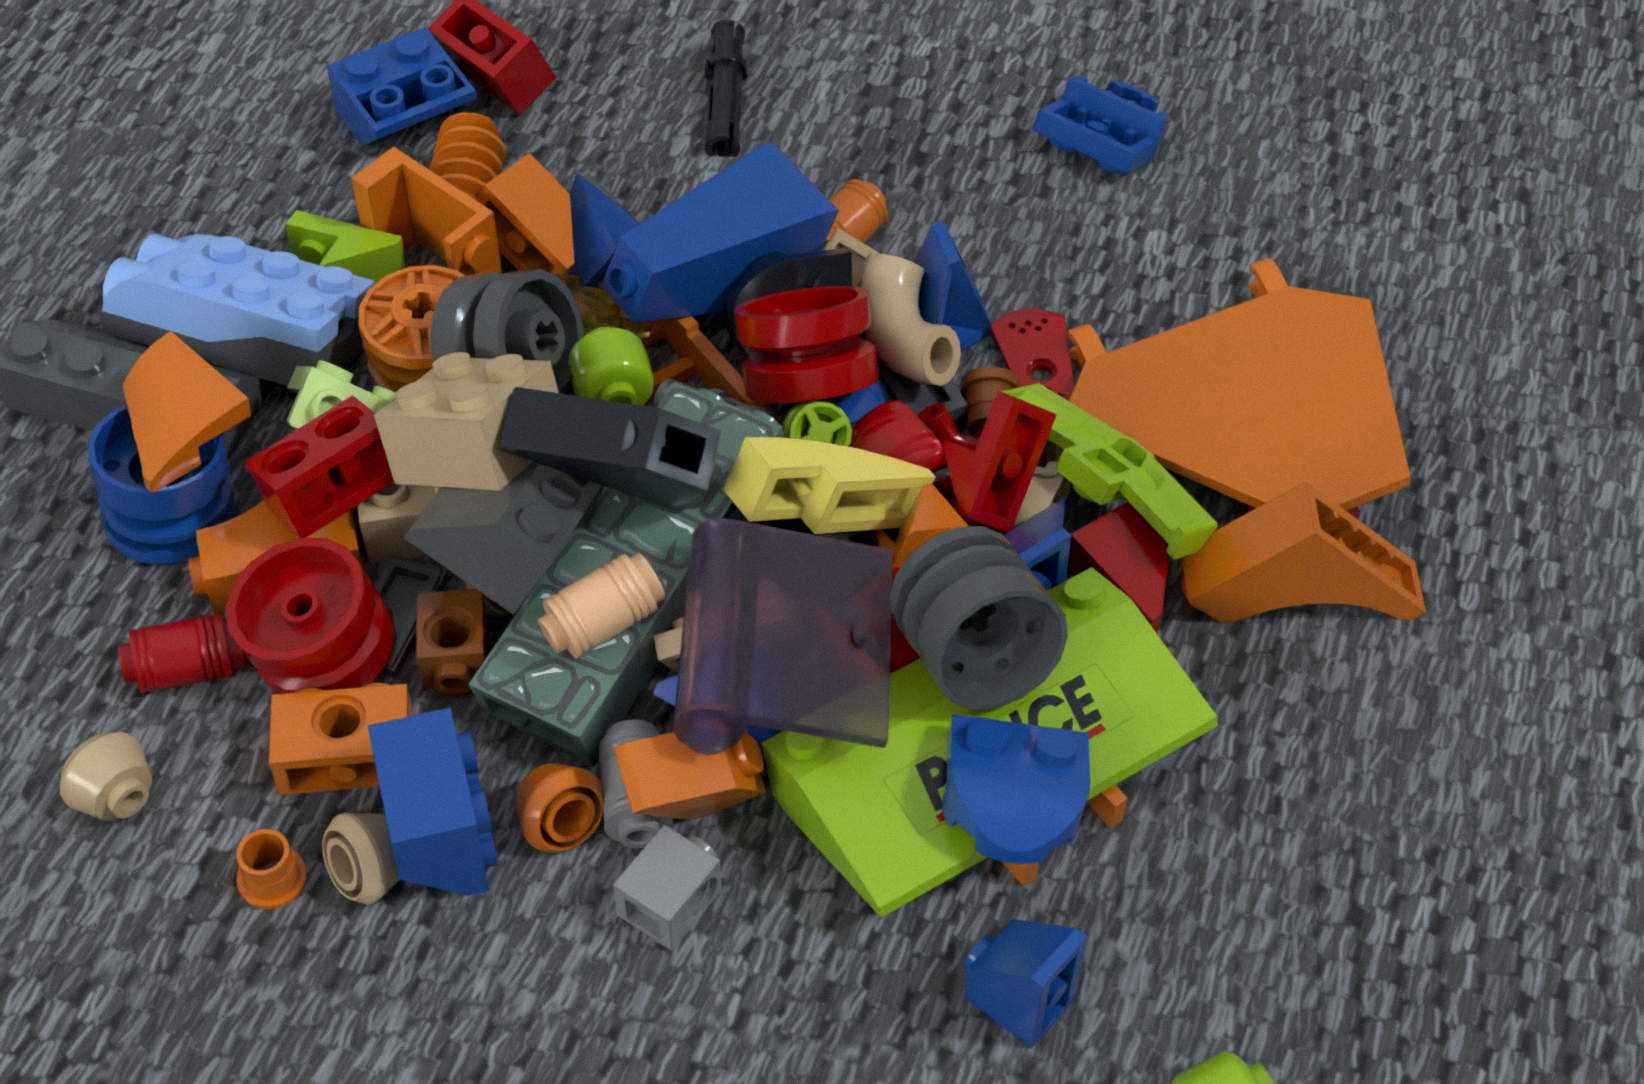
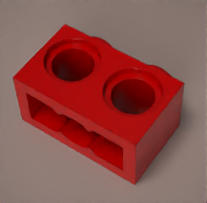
M353 395L244 462L269 510L298 538L308 537L394 482L374 418L376 413Z

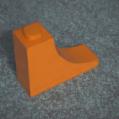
M1306 481L1215 530L1199 551L1181 558L1184 573L1181 586L1187 601L1193 608L1205 612L1220 623H1235L1256 614L1289 606L1322 603L1366 607L1384 612L1397 619H1414L1426 613L1415 561Z
M264 500L245 513L228 521L196 530L199 556L188 558L190 576L196 596L207 593L213 613L225 612L232 586L248 564L273 546L297 539L298 537L269 510ZM352 509L306 537L327 538L347 547L363 567Z

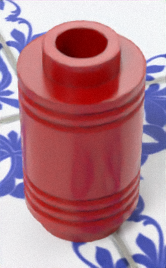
M222 612L207 615L206 617L199 616L198 618L150 625L146 628L140 627L137 630L129 629L130 643L118 645L124 682L137 681L141 694L147 691L153 692L156 689L164 690L206 682L207 680H215L216 678L222 679L224 676L232 677L234 676V669L246 667L243 652L228 632L227 619H223Z

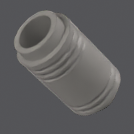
M635 719L613 724L606 730L604 738L599 743L600 776L604 800L603 817L605 833L611 839L629 848H645L664 824L672 828L673 819L633 814L614 747L625 742L661 735L653 724Z

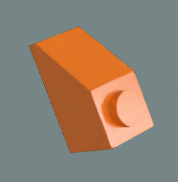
M528 153L486 183L477 196L476 201L494 212L499 251L518 271L542 269L557 275L563 281L574 265L570 194L560 185L551 172L546 170Z
M714 723L629 741L614 747L633 814L696 820L766 793L760 774L764 769L763 756L757 742L748 734L745 728Z

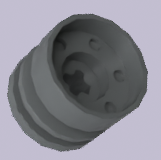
M984 526L957 527L931 537L914 550L895 575L889 596L892 619L905 635L908 643L920 656L921 662L937 686L951 702L969 709H991L1022 699L1042 684L1061 660L1068 638L1066 615L1003 534Z

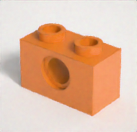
M370 683L360 688L335 690L305 688L294 693L271 695L269 765L279 795L380 787L368 725L414 716L407 684ZM343 733H352L343 738H335Z

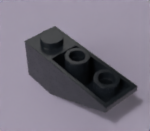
M515 387L512 391L497 449L681 512L708 490L721 430L659 408Z

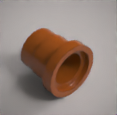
M980 367L968 371L961 377L960 394L968 404L966 413L969 434L974 436L985 426L998 391L1001 392L1020 387V379L1014 372L1001 367Z

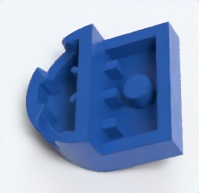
M1085 75L1068 78L1063 97L1038 110L1033 131L1049 137L1050 144L1058 149L1068 152L1079 151L1097 159L1096 164L1100 168L1116 174H1129L1153 158L1168 118V113L1156 112L1158 99L1151 94L1118 80H1110L1106 89H1101L1088 83V78Z
M952 714L947 738V781L942 799V810L949 827H953L958 823L963 830L975 838V849L978 853L1008 863L1030 864L1042 862L1047 859L1051 849L1066 841L1071 844L1076 837L1090 791L1088 733Z

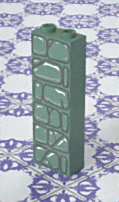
M674 381L656 408L721 430L708 490L683 511L677 512L603 486L553 563L531 591L468 684L484 712L591 766H594L599 759L598 747L600 741L604 738L606 730L613 724L624 720L660 664L653 636L672 630V623L692 614L697 603L700 602L739 541L725 519L737 506L723 491V487L744 438H785L782 425L767 413L759 410L748 412L726 403L722 397L706 388L694 390ZM623 553L629 558L637 553L642 554L653 568L665 592L666 598L657 603L658 611L651 615L648 614L645 619L634 623L633 626L596 648L589 649L587 653H582L577 659L567 649L557 654L547 641L537 619L546 614L542 601L550 598L553 594H557L558 591L599 567L602 568L604 564L616 559Z

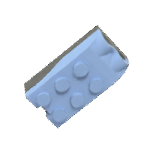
M154 233L143 241L136 260L121 257L116 259L110 266L103 284L102 330L105 333L149 346L172 331L207 363L288 386L296 366H313L316 368L318 361L322 360L345 369L364 352L363 339L359 330V306L368 289L375 284V281L352 275L351 271L342 267H324L299 260L296 255L289 252H271L249 246L243 240L236 237L193 234L176 240Z

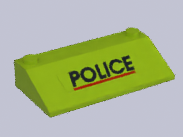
M1091 567L1047 590L1066 615L1068 638L1061 660L1047 679L1022 699L991 709H969L955 704L937 686L919 658L761 742L772 794L790 819L881 918L987 858V856L976 851L975 838L963 830L958 823L953 827H949L942 810V799L947 781V738L952 714L1088 733L1090 791L1087 800L1218 726V716L1132 599Z

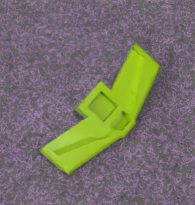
M1040 383L1001 391L1057 414L1048 440L1064 450L1055 470L1073 483L1074 490L1081 497L1091 502L1102 505L1126 498L1169 544L1166 552L1173 560L1199 551L1218 527L1217 521L1155 459L1154 454L1132 437L1125 436Z

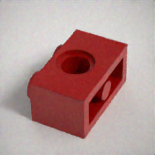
M455 0L428 28L429 32L463 74L518 115H521L557 78L530 37L477 0Z

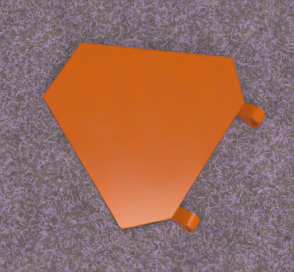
M1265 258L1249 264V271L1255 275L1257 280L1248 283V289L1256 298L1107 353L1097 332L1090 324H1084L1068 330V338L1075 345V347L1069 349L1070 358L1078 368L1082 369L1069 402L1125 436L1132 437L1154 454L1155 459L1168 470L1254 508L1267 503L1305 481L1345 511L1409 486L1410 472L1370 299L1288 286L1277 264L1272 259Z

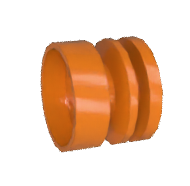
M437 265L411 266L386 275L368 289L359 306V330L363 339L364 352L368 358V372L372 390L377 385L397 392L403 386L416 382L433 368L430 343L433 311L442 291L457 277L465 276L457 270Z

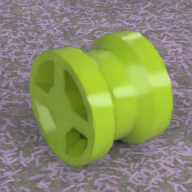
M806 401L798 403L787 412L782 422L785 438L820 441L848 447L851 443L852 428L849 418L841 408L828 402ZM806 420H808V422H809L810 425H809V427H808V429H807V434H806L805 436L801 437L802 435L805 434V430H806V427H807V425H808L807 422H806Z

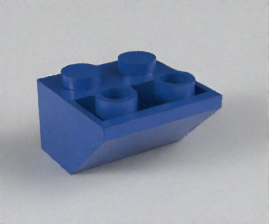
M426 27L327 65L335 110L361 146L477 99L474 87Z
M451 707L368 725L399 879L468 896L489 891L485 868L497 866L498 861L491 833L490 815L484 789H481L479 781V770L470 731L456 733Z

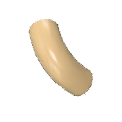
M882 253L869 254L864 267L861 288L869 292L873 321L865 331L866 340L876 346L877 356L891 372L923 384L942 386L949 383L959 367L961 356L960 341L956 332L950 326L928 323L920 315L918 302L925 270L918 264L897 256Z

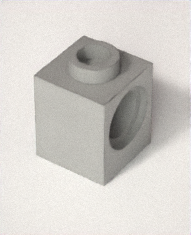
M664 824L613 884L616 915L672 951L699 919L693 915L697 909L704 912L722 891L720 859H718L715 851L702 839L694 835H686L684 837Z

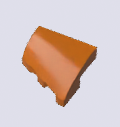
M172 331L153 343L140 356L122 385L128 414L132 423L136 449L140 458L145 488L152 494L201 465L199 446L251 416L249 398Z

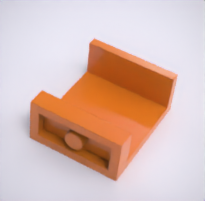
M392 147L351 177L360 225L362 227L402 236L403 249L416 241L445 260L447 268L457 270L465 276L494 272L502 274L494 212L402 151Z

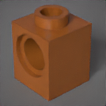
M477 589L417 593L416 658L423 690H436L441 694L449 696L465 694L471 690L468 684L489 655L488 618L484 595ZM460 645V646L455 647V648H448V647H450V646Z

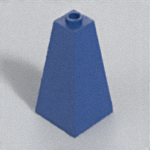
M774 142L763 143L622 235L607 269L602 287L632 322L725 312L726 301L731 287L739 285L746 273L753 267L751 265L753 260L764 254L776 251L786 255L821 251L839 210Z

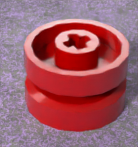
M820 286L794 289L751 299L738 305L734 310L738 341L743 346L752 350H758L746 358L742 364L745 392L751 400L765 403H795L827 399L862 390L876 383L880 376L876 346L863 338L857 337L865 332L873 322L869 292L861 287Z
M300 537L275 545L248 564L234 582L225 608L228 632L275 694L294 693L305 688L321 690L360 688L370 684L389 661L396 638L393 613L373 586L372 581L361 564L347 547L327 538Z

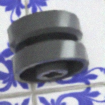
M542 269L521 270L504 274L498 272L481 273L457 277L442 291L433 311L430 343L433 362L444 355L456 352L468 353L470 358L493 359L506 354H518L522 356L523 360L551 361L559 393L568 394L573 388L568 370L569 353L574 344L584 336L582 316L571 290L557 275Z

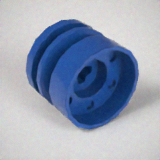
M125 404L113 409L95 426L88 442L89 461L95 489L98 493L105 535L118 552L137 562L170 565L188 562V558L199 556L196 530L211 527L235 517L236 510L224 433L198 447L201 460L200 466L152 494L145 488L142 467L136 449L127 405Z

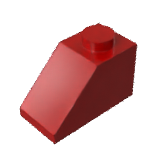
M1127 501L1071 534L1067 570L1073 576H1076L1091 567L1132 599L1158 635L1169 559L1166 550L1169 544Z

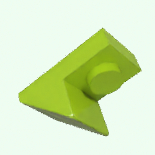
M298 210L293 213L286 223L290 253L296 255L299 260L324 267H342L351 271L352 275L374 280L375 284L386 275L405 268L402 236L378 230L375 231L374 229Z

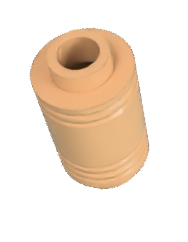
M623 553L616 559L604 564L602 568L599 567L558 591L557 594L544 599L542 605L546 614L537 619L547 641L557 654L567 649L577 659L582 653H587L589 649L596 648L633 626L634 623L645 619L648 614L651 615L658 611L657 603L664 600L666 596L656 573L644 556L637 553L629 558Z

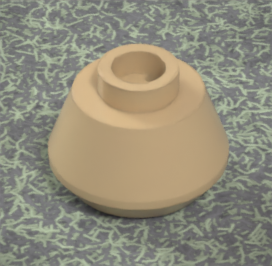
M107 732L95 735L79 745L68 757L61 771L60 796L64 803L74 810L104 821L128 818L137 813L147 802L152 784V775L140 742L128 733Z
M342 813L332 819L323 836L322 853L327 872L333 884L343 896L350 900L366 905L379 901L400 880L386 815Z

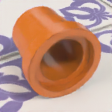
M260 829L248 834L240 842L236 852L239 868L236 882L240 895L248 904L260 909H276L291 903L300 895L307 881L306 866L301 856L289 846L283 834L272 829ZM279 861L272 868L256 870L263 863Z

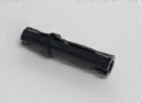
M721 20L713 25L711 29L710 60L707 59L705 62V77L709 82L705 152L709 157L715 154L716 142H719L718 157H737L740 152L742 80L745 81L747 79L748 69L747 62L743 57L745 29L739 23L736 26L734 38L735 21Z

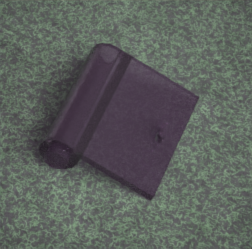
M717 518L705 521L697 526L691 539L673 733L677 739L695 752L717 754L736 745L742 738L747 724L885 748L888 742L891 644V607L889 596L892 589L893 550L734 519ZM851 631H853L854 647L851 645Z

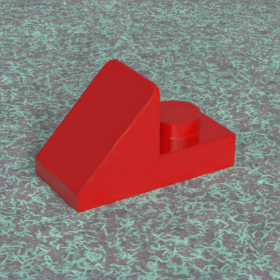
M998 391L975 451L944 439V454L960 515L1006 532L1013 529L1057 414Z

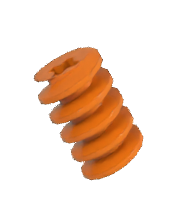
M467 112L451 115L442 122L429 169L476 200L483 186L503 171L502 164L506 158V149L504 143L499 138L498 127L489 117Z

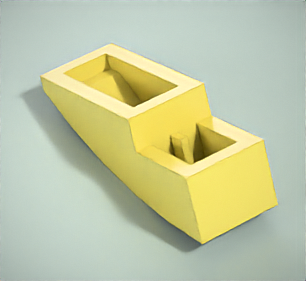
M745 437L723 487V491L749 522L801 518L814 534L901 528L922 486L933 484L936 476L927 468L858 448L812 440L781 437Z

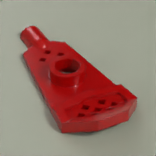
M1032 308L1007 312L990 325V334L997 350H1000L1008 370L1014 372L1019 377L1020 387L1040 383L1066 400H1070L1075 387L1065 315ZM1035 370H1045L1052 375V379L1037 381L1031 378L1030 374Z

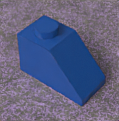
M1012 919L996 938L990 934L985 935L968 954L964 962V969L967 970L964 997L1029 1048H1032L1075 1000L1088 936L1074 927Z

